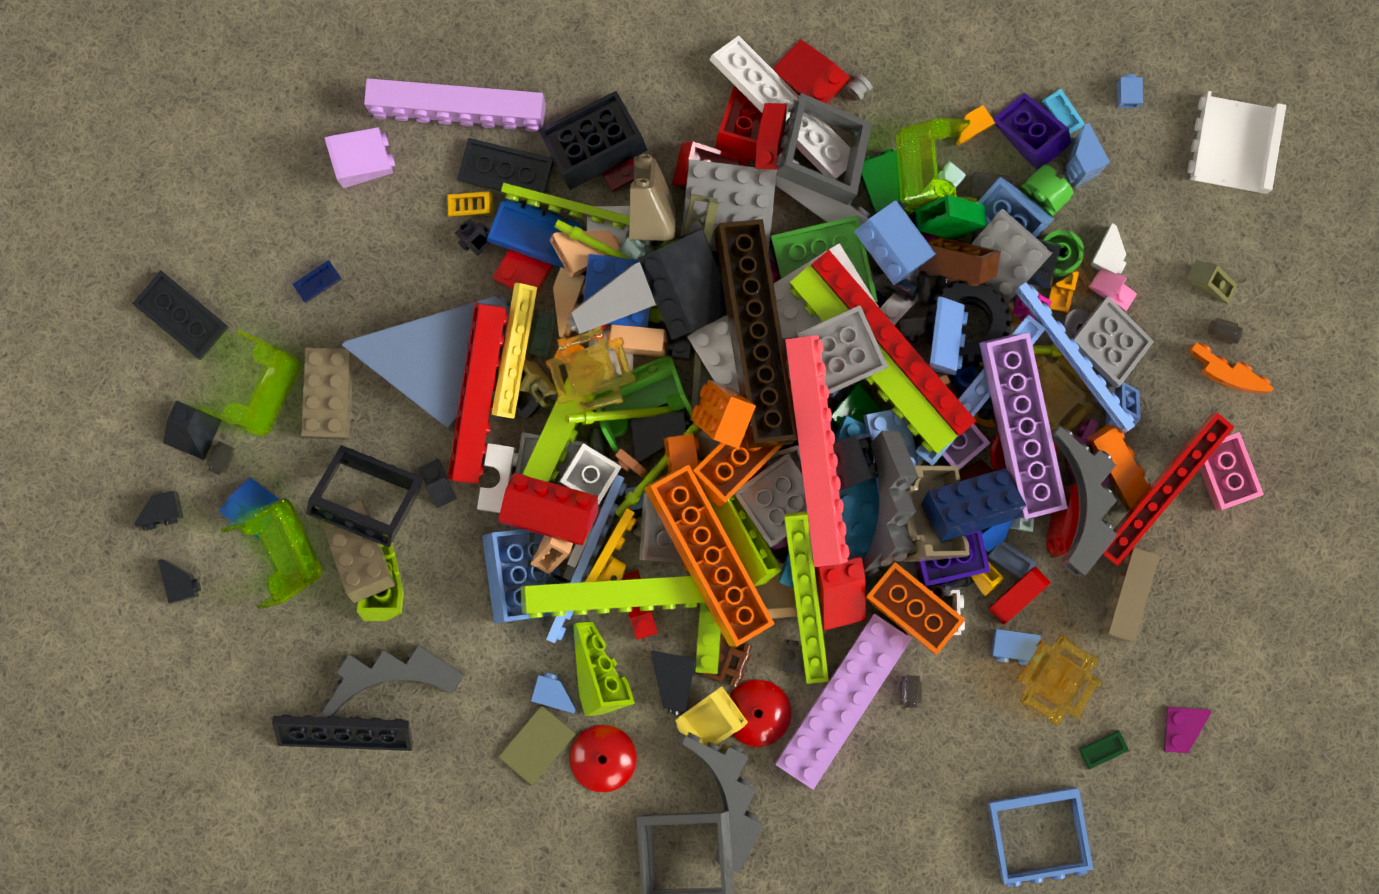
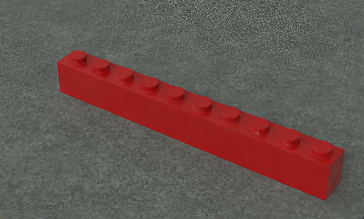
M827 250L811 264L814 270L849 310L861 305L877 343L957 436H960L976 422L974 417L830 250Z

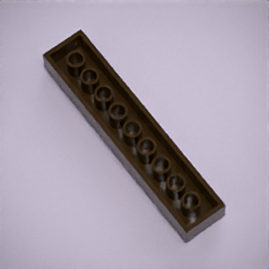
M763 219L719 223L714 230L739 392L743 397L756 405L746 429L748 448L792 444L798 439L796 419Z

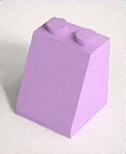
M379 127L325 137L336 178L343 188L394 173L392 167L396 166L392 153L388 154L386 146H389V141L386 133H381Z

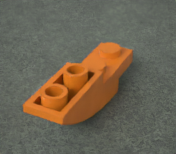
M1195 343L1188 350L1189 354L1205 365L1200 372L1221 385L1255 394H1267L1274 389V387L1269 385L1271 382L1267 378L1254 374L1252 372L1253 369L1248 364L1236 362L1230 367L1229 362L1221 356L1216 357L1211 353L1212 350L1203 343Z

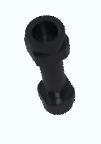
M969 576L955 579L948 583H938L933 587V593L939 598L950 595L952 590L958 587L970 586L974 580Z

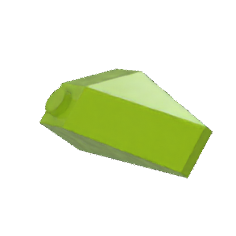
M393 542L390 548L382 544L381 547L395 586L358 601L357 613L364 621H387L402 614L404 590Z
M582 622L573 624L578 690L585 716L602 715L635 704L629 682L625 676L620 678L614 666L617 665V662L614 658L610 659L604 651L606 643L594 623Z

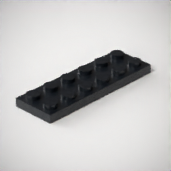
M284 714L273 716L272 721L278 746L412 751L413 741L410 723L408 720L399 718L382 720L380 718L359 719L357 717L337 718L334 716L314 717L311 715L299 717Z

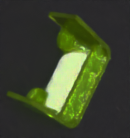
M937 117L906 126L897 133L896 145L902 206L906 210L916 212V209L946 195L956 197L954 184L949 180L938 179L935 139L942 140L946 137H957L970 125V120ZM957 197L977 203V198Z
M238 329V335L256 343L252 351L253 358L256 362L264 365L246 406L237 402L229 403L222 415L202 405L200 410L253 435L264 437L271 432L297 378L301 364L295 356Z
M288 499L277 500L246 513L221 528L222 533L240 529L246 536H252L257 533L275 572L267 579V588L271 596L257 604L258 609L285 603L321 577V565L296 510Z

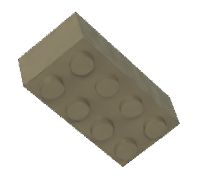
M305 348L301 436L304 438L350 440L353 354L347 349Z
M361 500L345 506L348 509L370 517L368 509ZM321 520L344 589L353 603L395 586L381 544Z
M1133 547L1119 564V572L1114 574L1111 586H1114L1113 593L1108 595L1105 607L1108 608L1107 614L1102 616L1099 624V629H1102V635L1124 642H1135L1160 555Z

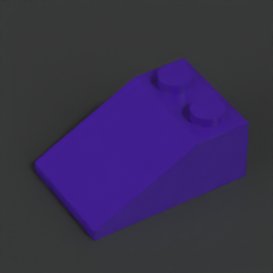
M1026 93L1019 96L993 118L996 127L1023 158L1036 169L1049 163L1071 144L1069 128Z
M981 530L963 535L969 543V556L915 562L919 582L924 586L990 572Z

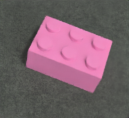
M1240 432L1227 436L1200 468L1215 511H1220L1264 495Z

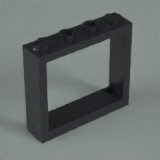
M341 445L309 498L306 514L390 548L421 490L423 477ZM340 464L409 490L390 525L321 498Z

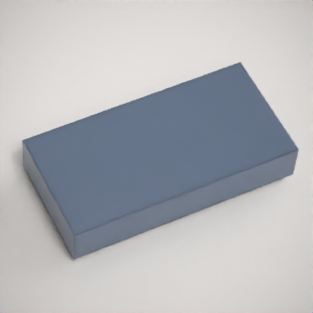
M1005 541L995 546L987 556L1019 579L1037 564Z

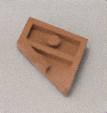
M622 449L615 455L618 460L616 463L627 473L631 470L641 479L648 475L649 472Z

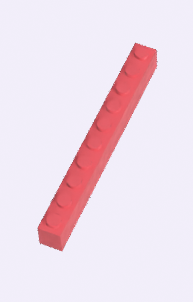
M819 335L785 339L814 567L840 565L848 562L849 548L845 544L846 525L842 521L843 502L839 497L841 483L836 474L838 460L833 451L835 436L830 427L832 413L827 403L829 390L827 385H825L826 367L822 362L821 356L823 343L819 340Z

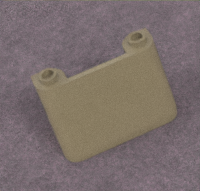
M649 154L635 156L634 182L631 183L629 239L671 240L675 237L677 202L656 159L652 158Z
M914 466L918 477L907 491L916 513L905 524L914 548L902 562L969 556V543L965 536L943 542L939 541L921 506L929 490L960 482L958 466Z

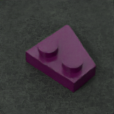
M1167 707L1164 751L1188 753L1211 715V710Z

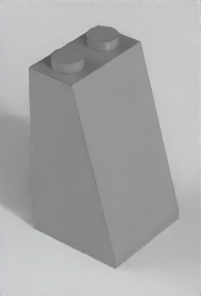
M640 262L628 267L569 313L570 318L567 319L571 331L576 330L577 334H581L656 305Z

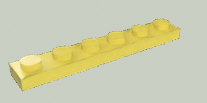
M521 283L514 284L491 415L513 419L515 417L537 287Z

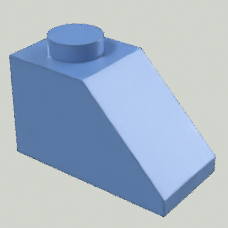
M1123 382L1116 389L1115 395L1120 400L1119 405L1121 408L1131 414L1134 419L1133 424L1135 425L1140 421L1139 390ZM1106 412V425L1110 424L1117 427Z
M545 672L544 676L538 675L531 701L575 713L576 707L562 681L557 680L558 675Z

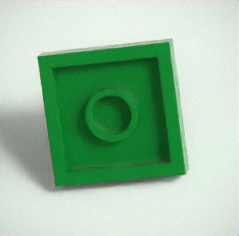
M854 385L831 411V421L839 428L844 415L865 424L863 415L881 412L882 410L859 385Z

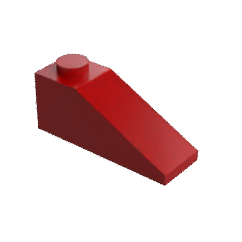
M764 103L756 145L755 169L777 170L778 168L776 160L782 151V148H780L781 140L786 134V130H784L787 113L786 103Z
M639 570L624 574L622 580L641 579ZM632 607V611L628 612L636 639L639 640L658 634L652 611H640V607Z

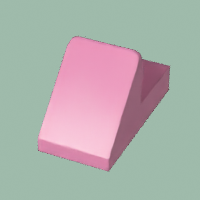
M1103 269L1097 272L1089 285V288L1102 298L1109 296L1124 312L1127 311L1137 293L1124 284L1127 279L1125 276Z

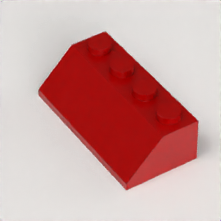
M514 473L505 490L498 522L582 546L599 514L598 496Z

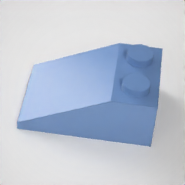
M1002 177L977 202L985 206L987 225L1001 209H1004L1035 238L1054 220L1038 203Z

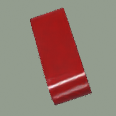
M1034 566L996 600L997 602L991 605L988 610L1002 625H1005L1051 582Z

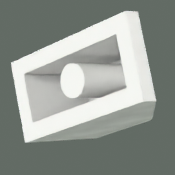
M1112 223L1108 227L1089 266L1097 270L1103 269L1115 274H1121L1127 263L1123 261L1126 252L1115 224Z

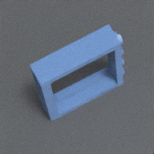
M1072 787L987 802L999 872L1003 884H1007L1008 887L1020 886L1022 881L1030 880V883L1043 882L1045 877L1052 876V880L1066 878L1065 874L1074 873V876H1081L1082 874H1088L1087 870H1093L1079 788ZM1071 799L1082 862L1008 874L997 811Z

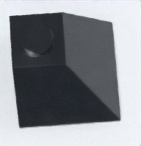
M175 401L167 420L163 443L205 460L222 420L184 403Z

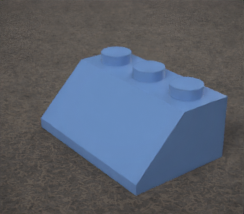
M1089 123L1084 125L1073 140L1065 166V178L1069 184L1073 183L1074 187L1097 177L1110 162Z
M897 201L889 204L854 231L893 285L907 278L936 254Z
M938 297L930 367L935 373L956 375L957 369L962 367L963 356H959V347H964L965 334H961L962 325H967L968 312H964L963 304L944 297Z

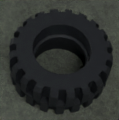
M953 281L950 286L947 287L945 285L942 287L938 295L935 294L928 307L926 334L930 339L931 347L938 297H944L963 305L977 306L987 314L989 329L985 336L976 341H965L964 347H959V356H963V367H966V364L979 366L980 362H983L980 342L1009 336L1012 322L1009 313L1010 307L1008 302H1004L1002 293H997L995 287L991 284L986 286L981 283L979 286H970L966 284V281L960 283Z

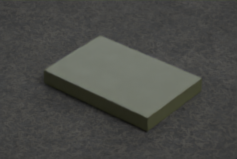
M542 705L500 754L499 758L533 786L576 733Z

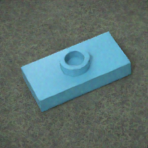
M1062 89L1057 90L1042 100L1047 111L1069 128L1070 135L1085 125Z

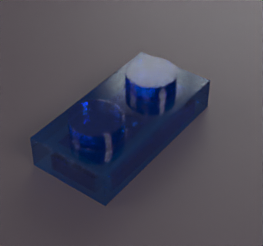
M328 260L292 285L302 300L307 303L342 280L331 261Z

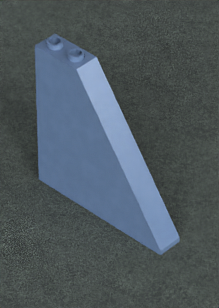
M493 296L477 301L478 303L505 307V312H507L509 318V306L511 303L504 297L500 296L497 298ZM475 302L347 340L342 343V346L448 428L457 417ZM508 318L506 325H503L502 334H504V341L508 324ZM503 346L499 348V354H498V356H500L501 358H502Z

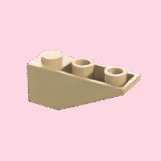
M562 267L553 286L558 331L561 340L565 336L569 337L571 334L567 319L570 318L569 313L580 305L578 301L580 296L584 295L586 276L579 274L571 279L566 269Z

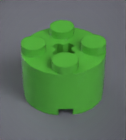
M1043 165L1020 188L1024 194L1038 203L1053 217L1071 199L1074 192L1064 177L1060 180L1055 176L1057 173L1055 169L1048 165Z
M1055 230L1043 239L1060 244V251L1064 252L1063 256L1058 258L1054 278L1065 277L1071 274L1081 264L1084 246L1081 239L1075 233Z

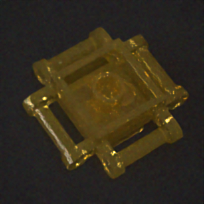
M599 326L594 328L593 331L574 337L557 339L562 356L549 359L545 363L547 368H550L558 394V404L576 400L579 412L581 413L582 411L594 410L616 402L617 404L624 403L619 386L631 383L636 379L634 374H631L623 348L624 341L622 337L605 342L601 327ZM594 339L598 341L599 345L569 354L567 349L568 347ZM613 348L623 375L620 378L616 377L608 350ZM562 364H565L573 389V393L570 394L566 392L558 367ZM613 389L614 394L587 403L583 401L584 398Z
M1038 354L1035 357L1037 369L1043 367L1046 370L1039 379L1050 429L1054 430L1060 427L1059 422L1078 402L1082 405V408L1062 427L1071 431L1088 413L1091 414L1096 409L1085 397L1090 390L1063 354L1053 364L1041 354ZM1060 366L1082 386L1081 390L1058 369Z
M1064 634L1058 637L1052 648L1039 640L1036 645L1038 648L1022 674L1019 673L1016 677L1017 680L1027 687L1020 699V703L1026 707H1032L1050 719V723L1055 726L1062 722L1065 712L1080 720L1083 715L1081 712L1092 694L1103 683L1100 679L1090 674V671L1097 665L1099 658L1093 654L1089 655L1071 643ZM1062 649H1066L1084 661L1082 667L1060 654ZM1087 680L1089 684L1074 708L1071 707L1072 700L1084 681ZM1035 693L1057 706L1056 709L1053 711L1034 699Z

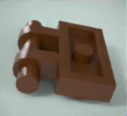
M720 634L718 674L702 673V675L723 682L725 674L732 677L729 685L737 688L739 681L744 677L743 670L746 662L750 660L751 654L749 653L752 645L744 643L741 651L737 650L735 647L729 646L724 636ZM732 655L739 657L734 670L728 668Z

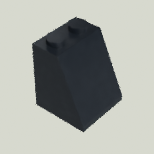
M870 432L855 435L833 444V451L838 460L836 474L841 483L839 492L878 478L877 465L870 445L873 442Z

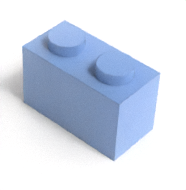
M994 629L990 656H995V661L1009 663L1010 658L1017 659L1018 664L1031 666V662H1038L1041 635Z

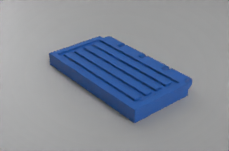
M508 199L506 202L501 201L487 242L559 268H565L550 243L554 233L562 232L554 226L557 220L562 221L563 217L547 211L545 216H542L543 209L527 205V203L525 209H522L521 201L515 202ZM567 219L566 224L581 228L582 223Z

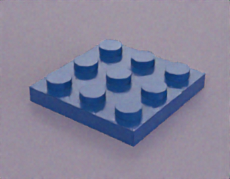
M588 254L583 302L628 267L639 261ZM650 307L607 324L648 328Z

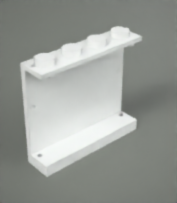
M1208 91L1204 97L1200 98L1198 110H1201L1200 118L1196 119L1194 128L1195 131H1198L1197 139H1193L1191 145V152H1194L1193 160L1189 161L1187 172L1191 173L1190 180L1268 194L1273 189L1286 105L1277 104L1273 108L1212 97V91Z

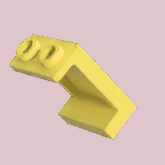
M722 686L675 720L680 733L688 735L691 732L701 738L699 742L707 745L708 741L718 745L748 723Z

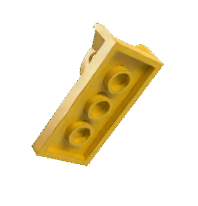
M628 508L626 509L585 582L611 581L612 576H616L617 580H622L626 564L612 556L616 550L620 551L626 541L623 538L626 531L631 532L637 522V519L634 518L635 512Z

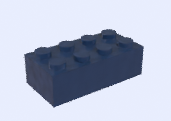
M1004 468L929 490L921 506L939 541L943 542L1018 519L1026 504L1008 470Z

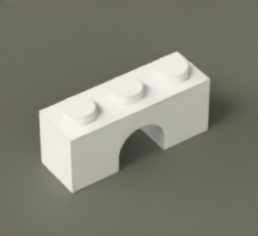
M488 443L484 465L497 469L500 473V481L493 488H480L478 510L500 514L506 487L513 476V466H517L518 453H515L516 449L514 447Z

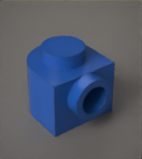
M973 365L961 367V369L956 371V375H953V384L958 392L962 394L979 374Z

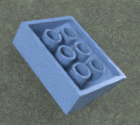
M520 529L494 532L482 536L494 624L533 619L529 618V614H522L521 586L545 585L550 575L544 571L534 572L535 566L533 565L528 567V560L533 559L544 535ZM530 533H534V541L529 543ZM532 544L534 545L533 555L530 553V547ZM558 565L552 573L560 576ZM551 612L543 613V617L551 616Z

